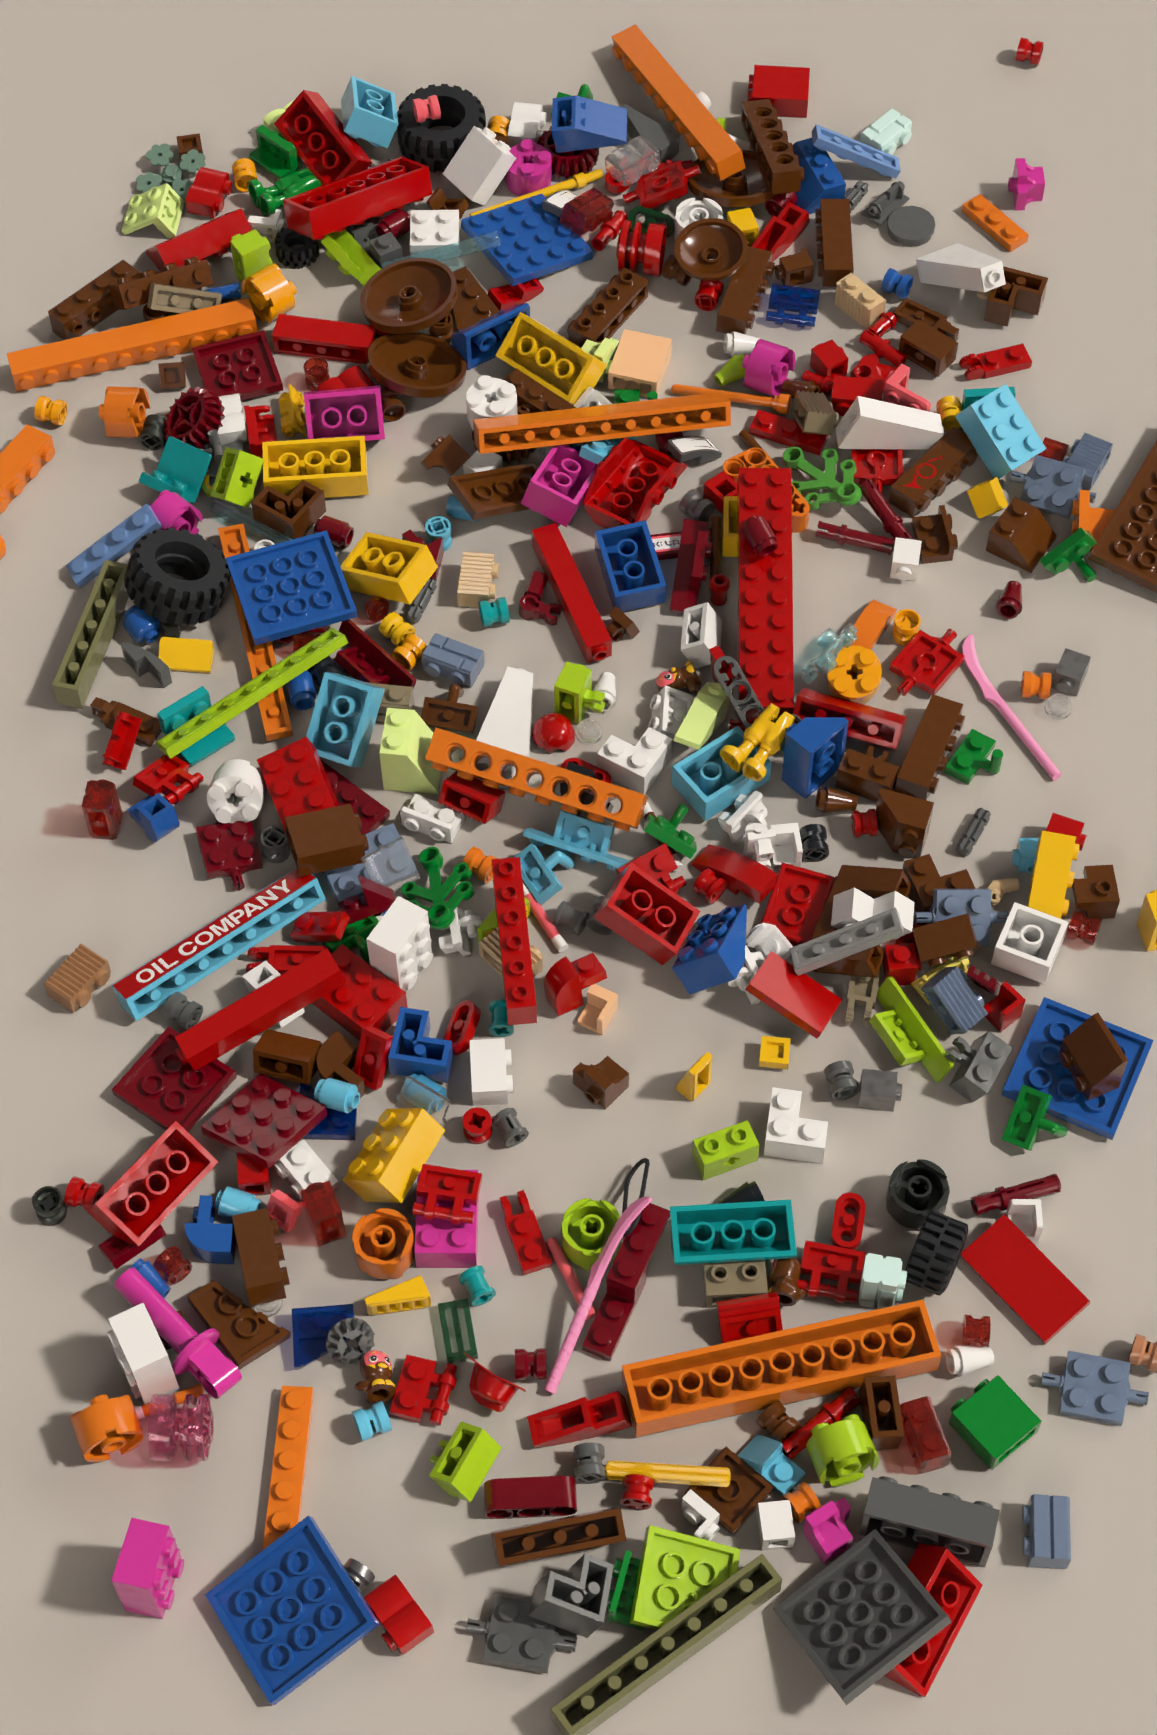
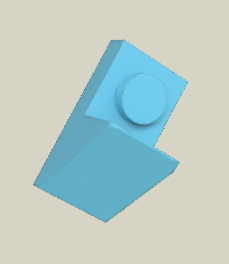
M757 1434L738 1454V1457L774 1486V1491L781 1497L787 1492L791 1493L805 1478L806 1472L782 1453L783 1444L781 1442Z

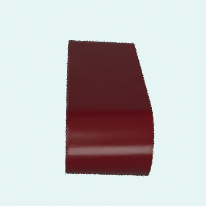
M543 1476L488 1480L484 1483L485 1516L492 1519H511L575 1514L577 1512L576 1479L571 1476Z

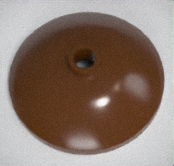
M718 218L701 219L689 224L679 233L674 245L675 259L681 270L695 279L704 281L721 280L733 275L743 266L748 253V245L744 233L735 224Z

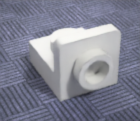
M276 209L273 218L250 215L248 219L251 230L256 229L269 242L275 243L274 240L277 232L281 233L280 229L283 227L286 229V220L282 219V211L280 209Z
M764 922L758 924L751 929L750 936L746 939L745 944L761 952L764 959H766L771 951L784 960L791 955L789 948L793 946L776 925Z
M690 1489L682 1498V1513L693 1525H698V1523L701 1525L695 1531L694 1537L711 1541L720 1529L718 1526L720 1514Z

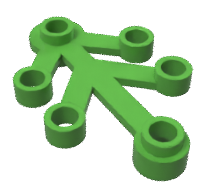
M790 447L784 451L783 459L786 467L791 468V470L799 469L815 479L802 482L791 481L794 487L798 488L797 490L801 495L806 491L828 488L833 491L822 494L816 492L807 494L805 500L808 502L810 510H816L822 503L838 502L843 506H852L861 499V489L854 483V475L857 472V468L853 460L847 459L840 464L843 483L841 484L836 480L835 464L839 460L836 449L827 448L822 453L825 473L805 460L801 448Z

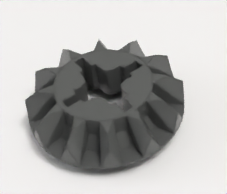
M343 1319L336 1323L327 1335V1352L334 1362L341 1363L344 1366L352 1363L359 1365L362 1356L375 1346V1334L370 1325L362 1319ZM343 1337L350 1338L351 1340L355 1339L358 1347H347Z

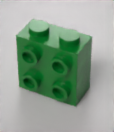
M999 1375L991 1381L984 1379L974 1389L975 1394L968 1400L964 1397L958 1400L951 1408L952 1414L949 1425L991 1470L1038 1432L1042 1422Z

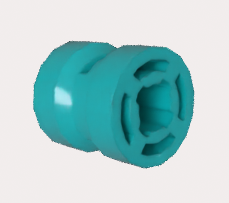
M505 597L496 598L492 603L487 600L478 602L483 627L492 626L494 622L501 624L510 623Z

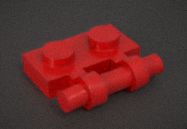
M164 754L134 776L133 786L152 797L162 793L171 805H177L184 799L185 794L193 793L197 790L204 778L198 772L194 775L189 774V764L176 756L170 759ZM175 782H178V783H180L181 785H179V786L177 787V786L174 785V783H175Z
M666 843L658 845L615 869L617 874H619L632 863L655 880L659 879L661 884L675 894L678 893L680 888L686 886V881L682 876L672 880L669 875L670 872L678 867Z
M422 1164L416 1192L417 1196L426 1197L427 1200L426 1204L414 1202L412 1214L424 1216V1220L430 1221L437 1218L449 1220L451 1224L461 1225V1223L473 1224L475 1212L464 1211L463 1209L464 1204L477 1206L483 1179L482 1173ZM437 1201L454 1202L453 1209L436 1206Z
M806 1240L800 1268L801 1273L811 1275V1280L799 1279L797 1286L805 1290L808 1297L817 1298V1296L832 1298L835 1299V1302L844 1304V1301L857 1303L859 1291L847 1289V1283L860 1284L866 1252ZM820 1277L839 1280L838 1286L820 1284Z
M406 1355L390 1408V1416L421 1423L423 1412L431 1413L429 1423L441 1426L443 1416H446L450 1405L447 1402L450 1392L455 1389L457 1382L455 1377L457 1366L447 1363L444 1372L436 1374V1361ZM431 1386L439 1388L436 1399L433 1400L428 1399Z

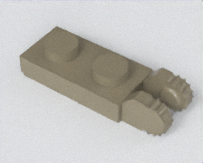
M882 964L876 978L850 977L846 999L848 1006L845 1024L851 1025L855 1013L853 1011L854 1005L866 1007L862 1017V1027L869 1028L872 1008H875Z

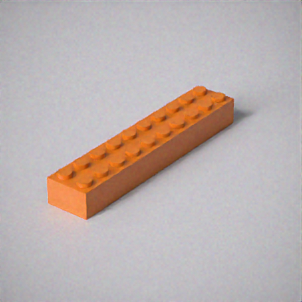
M924 1299L622 1365V1383L636 1437L766 1409L777 1401L784 1405L842 1392L848 1387L851 1389L860 1388L864 1377L895 1375L896 1379L936 1371L940 1364L941 1353Z

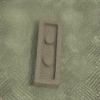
M151 283L147 308L185 313L220 305L222 294Z

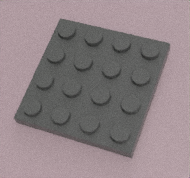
M876 1529L773 1608L846 1705L951 1623L948 1615Z

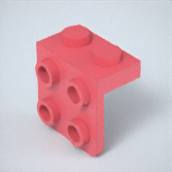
M901 364L896 371H891L885 382L883 402L930 412V402L907 389L910 367Z

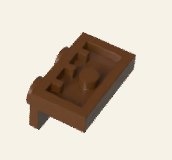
M945 505L939 506L938 514L912 517L911 525L915 540L922 541L920 550L921 563L952 561L954 550L958 549V540L956 534H952L951 514L946 513Z

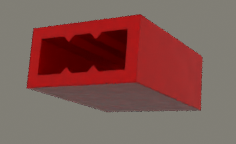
M754 65V75L749 74L748 89H753V91H748L747 101L769 99L773 108L777 109V116L807 118L810 68Z

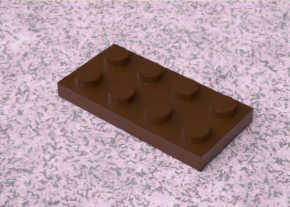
M532 462L453 476L449 478L447 485L472 520L524 511L530 508L522 505L521 501L538 467Z

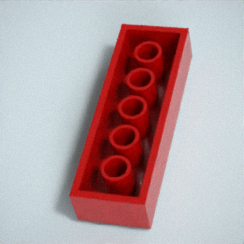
M401 156L284 199L283 205L287 227L298 232V234L310 237L312 240H320L331 232L344 231L345 227L362 224L368 218L381 217L387 211L404 208L405 204L423 201L424 197L433 194L429 167Z

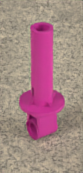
M134 1267L126 1270L116 1280L114 1288L133 1307L144 1303L157 1333L177 1352L178 1356L172 1364L176 1375L189 1371L214 1399L220 1398L242 1380V1375L237 1366L215 1346L219 1338V1332L215 1328L198 1334Z

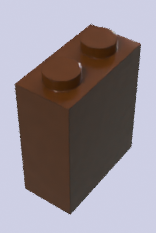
M350 804L285 817L286 837L299 877L365 863V851L369 850L366 834L360 833L362 825L359 814L353 813Z

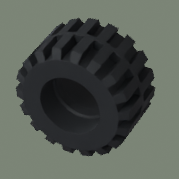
M934 1210L929 1213L911 1251L905 1269L907 1271L906 1282L939 1296L945 1292L963 1251L969 1232L968 1224Z

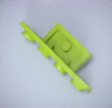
M346 229L341 232L326 234L320 241L327 248L325 254L333 262L338 261L340 263L337 266L338 269L347 277L351 274L363 286L375 273L381 270Z
M887 977L879 987L876 996L886 1011L874 1014L869 1022L900 1066L921 1061L935 1082H941L953 1068L954 1063L945 1057L947 1053L895 979Z

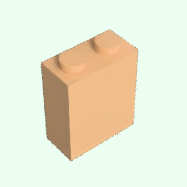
M624 329L608 372V389H639L640 396L647 398L648 393L651 391H655L658 394L672 356V339Z

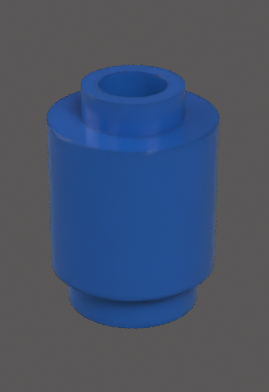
M304 671L286 683L290 703L294 705L295 709L303 711L315 705L316 692L310 672Z

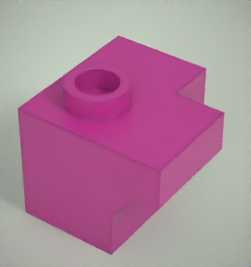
M1025 158L1015 159L1013 176L1008 179V191L1013 194L1015 211L1025 210V206L1030 202L1042 201L1045 179L1043 167L1029 166Z
M844 1497L835 1503L831 1500L805 1517L802 1533L824 1564L851 1548L853 1536L845 1525V1521L850 1515L851 1506Z

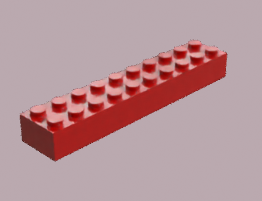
M739 468L737 480L738 664L764 710L771 703L780 708L776 718L778 720L784 712L793 714L791 468ZM752 516L765 517L777 537V549L767 556L760 557L758 553H754L742 532L744 522ZM738 686V700H743L747 697V691L743 686ZM751 709L746 712L745 718L746 720H754L760 713L755 709Z

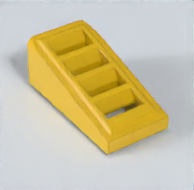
M709 1052L704 1054L687 1071L676 1086V1090L691 1102L711 1084L712 1054Z
M422 1276L414 1277L364 1299L368 1316L422 1309L431 1306L430 1294Z

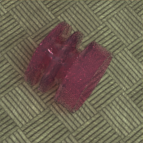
M154 1394L150 1403L148 1421V1443L151 1460L174 1461L178 1447H182L185 1461H191L195 1447L197 1460L207 1461L214 1435V1416L209 1394L198 1395L196 1408L193 1394H186L183 1408H179L176 1394Z

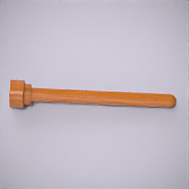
M674 384L671 387L673 394L685 396L723 392L730 402L772 407L778 414L788 415L791 395L780 393L779 396L767 397Z

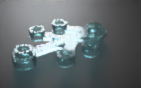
M850 623L842 630L839 636L831 628L825 630L815 642L823 652L804 666L802 669L804 674L801 676V679L809 685L822 672L828 674L837 665L838 662L835 659L842 647L848 648L858 638L856 635L858 629Z

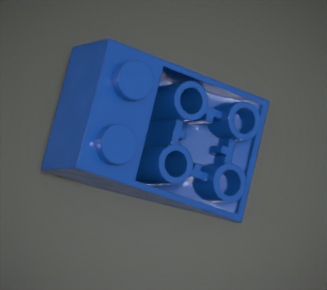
M580 96L553 98L552 135L556 152H571L627 144V109Z
M746 904L737 907L729 906L720 913L714 915L706 914L697 920L695 929L687 937L684 948L678 953V958L672 966L673 971L689 995L735 980L745 963Z

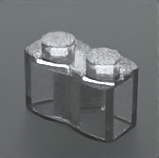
M643 136L633 138L624 147L615 149L605 158L606 171L623 186L637 182L641 175L655 171L660 165V151Z

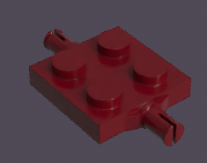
M216 819L214 824L196 827V836L207 879L219 876L231 877L233 890L238 891V884L240 890L245 887L242 874L251 870L262 869V860L251 821L246 823L243 821L221 823Z

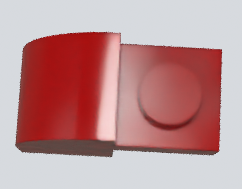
M594 953L570 962L565 956L557 961L545 976L544 990L546 999L558 1016L584 1005L582 989L607 979L606 970Z

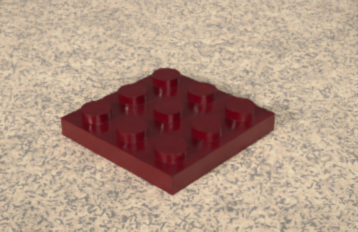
M264 330L192 347L193 356L204 388L212 391L218 397L239 393L240 400L242 401L283 391V383Z
M168 1026L112 1088L114 1096L164 1130H167L177 1121L189 1132L236 1079L237 1074L235 1070L218 1059L213 1060L194 1071L189 1062L184 1065L175 1051L180 1047L174 1038L179 1033Z
M259 1074L202 1124L201 1130L202 1134L269 1169L327 1116V1110L320 1103Z

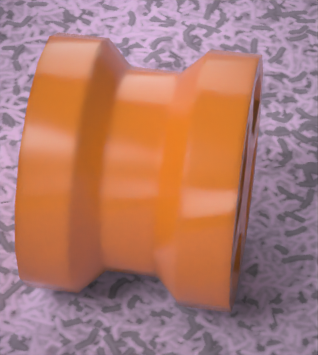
M805 1482L799 1483L794 1492H787L781 1497L782 1500L790 1501L792 1518L798 1523L804 1521L809 1512L821 1507L816 1494Z

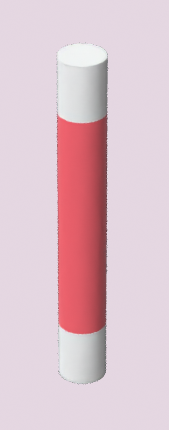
M523 883L524 897L530 900L531 912L558 952H564L568 948L567 943L540 903L536 901L526 884Z

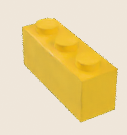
M1043 830L1040 832L1027 907L1061 919V916H1067L1069 900L1065 899L1067 888H1072L1074 872L1070 871L1072 860H1077L1079 844L1075 843V836Z

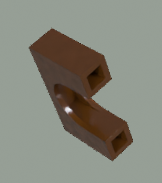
M842 865L838 876L834 878L833 888L829 898L825 900L824 910L820 920L815 925V932L811 940L838 930L831 926L834 895L855 887L873 899L893 891L908 897L912 886L904 870ZM877 945L813 971L876 978L885 954L881 946Z

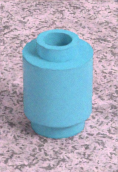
M332 1078L320 1079L315 1087L314 1100L326 1108L350 1113L353 1109L357 1108L360 1102V1093L354 1084Z
M227 1186L225 1191H219L214 1207L218 1208V1215L232 1219L233 1215L260 1210L261 1200L255 1198L254 1194Z

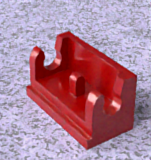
M247 405L244 406L250 451L252 455L263 458L262 442L277 441L274 415H259L263 412H270V407L267 405L253 407Z

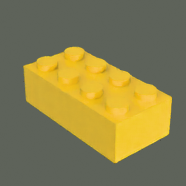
M522 312L518 314L495 355L571 404H575L589 386L594 389L607 366L603 361Z
M365 436L262 442L264 488L269 486L288 497L304 480L323 490L325 498L369 495Z

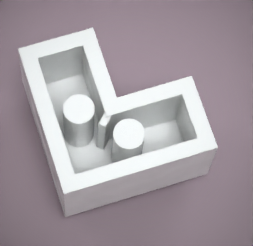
M648 727L635 746L611 735L597 753V767L606 770L615 782L635 792L646 794L672 757V738Z
M854 887L834 895L831 926L841 929L896 907L906 935L911 933L913 929L914 902L896 891L873 899Z
M773 1087L764 1156L823 1164L828 1122L799 1118L802 1091Z

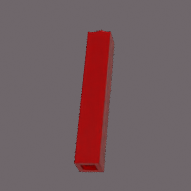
M553 523L532 529V547L544 573L548 576L549 584L559 605L562 606L563 614L586 663L601 661L612 656L611 637L557 524Z
M326 948L174 1037L180 1046L175 1051L184 1065L189 1062L194 1071L345 984L346 980Z

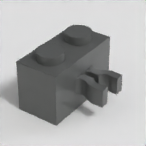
M990 1031L974 1040L971 1046L962 1037H957L952 1044L959 1048L961 1054L951 1049L945 1055L950 1061L960 1063L949 1086L971 1102L988 1094L1012 1050L1010 1045Z

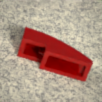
M788 201L778 217L773 215L751 247L772 251V262L775 261L794 243L810 223L808 211Z
M708 844L692 862V866L700 872L710 868L715 872L717 878L725 879L728 882L726 889L735 895L740 891L758 904L776 886L777 873L747 856L723 847Z
M619 1391L591 1400L583 1397L527 1416L534 1447L581 1441L633 1427L626 1397Z

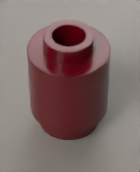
M400 209L379 220V224L375 226L377 234L381 236L391 232L396 239L410 231V215Z
M326 515L316 521L314 533L327 530L332 545L341 548L342 546L348 547L351 544L354 528L350 527L349 523Z
M752 516L744 522L742 532L754 553L764 557L777 549V537L765 517Z

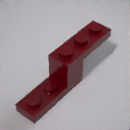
M649 1203L642 1210L640 1220L635 1229L624 1238L607 1275L606 1294L583 1342L582 1350L611 1361L646 1284L647 1266L669 1220V1210Z

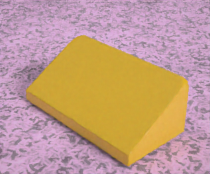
M173 637L160 638L158 658L169 667V670L211 673L215 654L214 645L211 640Z

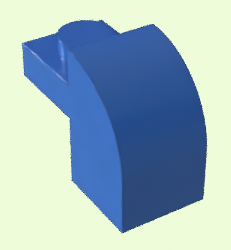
M160 793L153 797L149 795L128 809L130 817L145 830L147 837L152 842L159 841L180 826L174 807Z
M200 1195L199 1206H194L193 1223H185V1232L190 1248L199 1259L207 1263L234 1264L236 1247L234 1225L214 1223L215 1207L212 1196Z

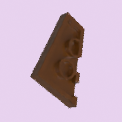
M466 266L453 271L458 285V298L452 308L457 332L500 312Z
M214 1280L188 1295L189 1304L208 1329L215 1328L219 1332L218 1343L239 1370L291 1337L290 1331L282 1326L281 1328L269 1321L266 1315L260 1311L257 1313L245 1305L241 1298Z

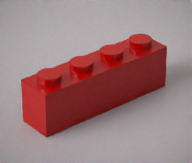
M279 314L272 334L274 353L367 364L368 349L376 340V329L374 326Z
M803 688L797 695L793 714L799 716L801 720L805 717H845L849 721L847 736L892 749H897L907 720V716L806 688Z

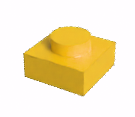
M762 1036L759 1067L788 1069L791 1038Z

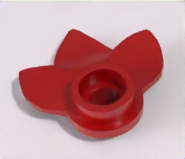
M870 354L860 359L859 365L852 370L850 377L884 380V393L887 376L891 371H896L898 367L879 364L878 356Z

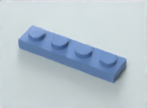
M817 124L811 131L813 145L821 151H828L836 154L841 159L856 162L859 166L873 169L883 176H890L896 179L901 172L898 157Z
M146 503L66 564L76 585L82 588L99 575L105 560L116 562L132 550L135 543L142 536L162 527L151 506Z

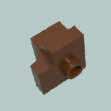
M450 435L445 439L440 436L431 445L433 451L421 464L426 470L432 467H440L451 476L470 456Z
M1113 865L1085 866L1083 871L1084 878L1073 880L1072 891L1076 909L1085 910L1087 920L1115 918L1120 899Z
M606 1056L596 1065H585L580 1062L573 1069V1084L584 1092L585 1097L592 1104H599L606 1110L629 1087V1073L609 1056Z

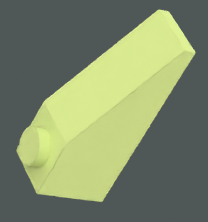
M707 682L698 692L675 734L674 741L699 750L725 720L729 700L719 683Z

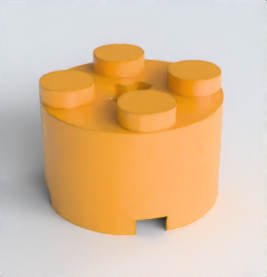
M275 263L264 267L242 281L243 295L248 294L253 313L262 322L268 320V323H271L278 318L279 314H285L295 307L294 295L297 294L296 287L291 281L285 279L279 266Z
M847 646L836 651L830 659L827 669V686L830 693L835 697L860 704L867 703L879 690L882 675L881 664L875 653L865 647ZM852 672L857 674V679H852Z

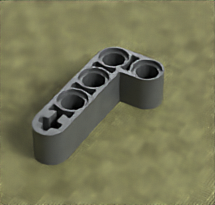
M730 656L720 657L714 664L713 672L715 678L743 727L747 729L752 724L747 722L745 718L746 712L755 709L761 714L764 708L737 661ZM723 662L726 665L731 664L733 666L730 671L733 679L737 675L740 677V680L733 681L728 687L725 684L730 680L727 674L719 673L722 667L721 663ZM735 686H743L747 691V697L743 700H736L732 696V689ZM791 714L795 717L794 721L798 724L801 721V718L795 714ZM786 737L783 739V741H782V743L780 744V746L785 745V739H786Z

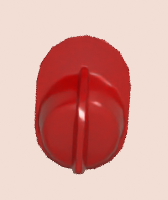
M462 1352L475 1362L469 1387L474 1400L479 1404L496 1412H502L518 1389L526 1391L494 1375L468 1354Z

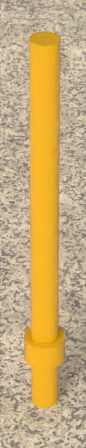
M601 169L586 174L581 172L573 175V178L487 207L469 215L471 217L538 194L548 197L560 190H569L575 187L580 189L587 186L589 182L603 178V172Z

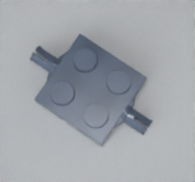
M1036 455L1027 475L1012 471L1009 481L1023 484L1020 500L1038 508L1039 511L1070 518L1072 500H1077L1079 490H1082V481L1086 470L1084 467ZM1090 492V503L1093 504L1094 499H1096V493Z
M988 888L933 889V904L930 912H914L913 916L917 918H913L914 924H931L968 913L971 917L978 946H989L992 923H1006L1007 918L1005 917H1008L1009 914L1007 911H992L991 889Z
M1068 1351L1065 1369L1061 1376L1042 1372L1041 1385L1059 1388L1061 1397L1059 1414L1121 1426L1127 1403L1134 1402L1147 1405L1149 1392L1130 1389L1129 1372L1131 1362Z

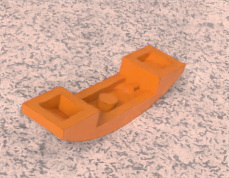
M872 600L860 614L841 649L847 646H861L872 650L883 630H887L897 609ZM855 672L851 673L852 679H857V674Z

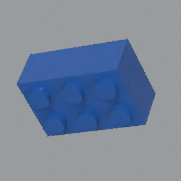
M646 520L595 531V551L613 608L616 606L624 612L665 603L667 586Z

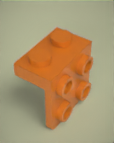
M1079 490L1077 500H1072L1071 515H1074V520L1071 523L1070 535L1082 527L1097 542L1115 510L1090 507V490Z

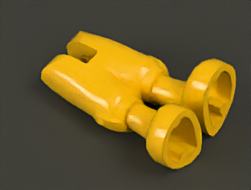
M771 703L757 717L753 724L745 729L744 741L740 746H723L719 752L722 760L736 772H739L742 768L746 778L753 781H761L767 772L764 766L767 757L773 756L780 750V744L785 738L787 729L793 724L795 717L788 712H784L774 723L780 708ZM760 745L754 757L748 758L751 751Z

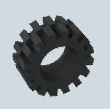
M284 227L280 229L281 233L277 232L274 240L276 256L280 263L283 262V266L287 267L290 264V268L295 269V265H298L299 269H302L304 264L308 267L311 266L310 261L316 262V257H319L320 252L318 240H312L310 237L298 234V232L289 228L286 230ZM296 244L304 245L300 248H291V246Z

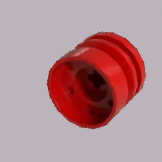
M625 220L617 242L616 257L618 260V271L620 272L623 268L627 269L628 262H630V271L635 273L638 263H643L644 275L660 277L665 255L666 225L650 223L646 234L642 233L641 222H636L634 232H632V222Z

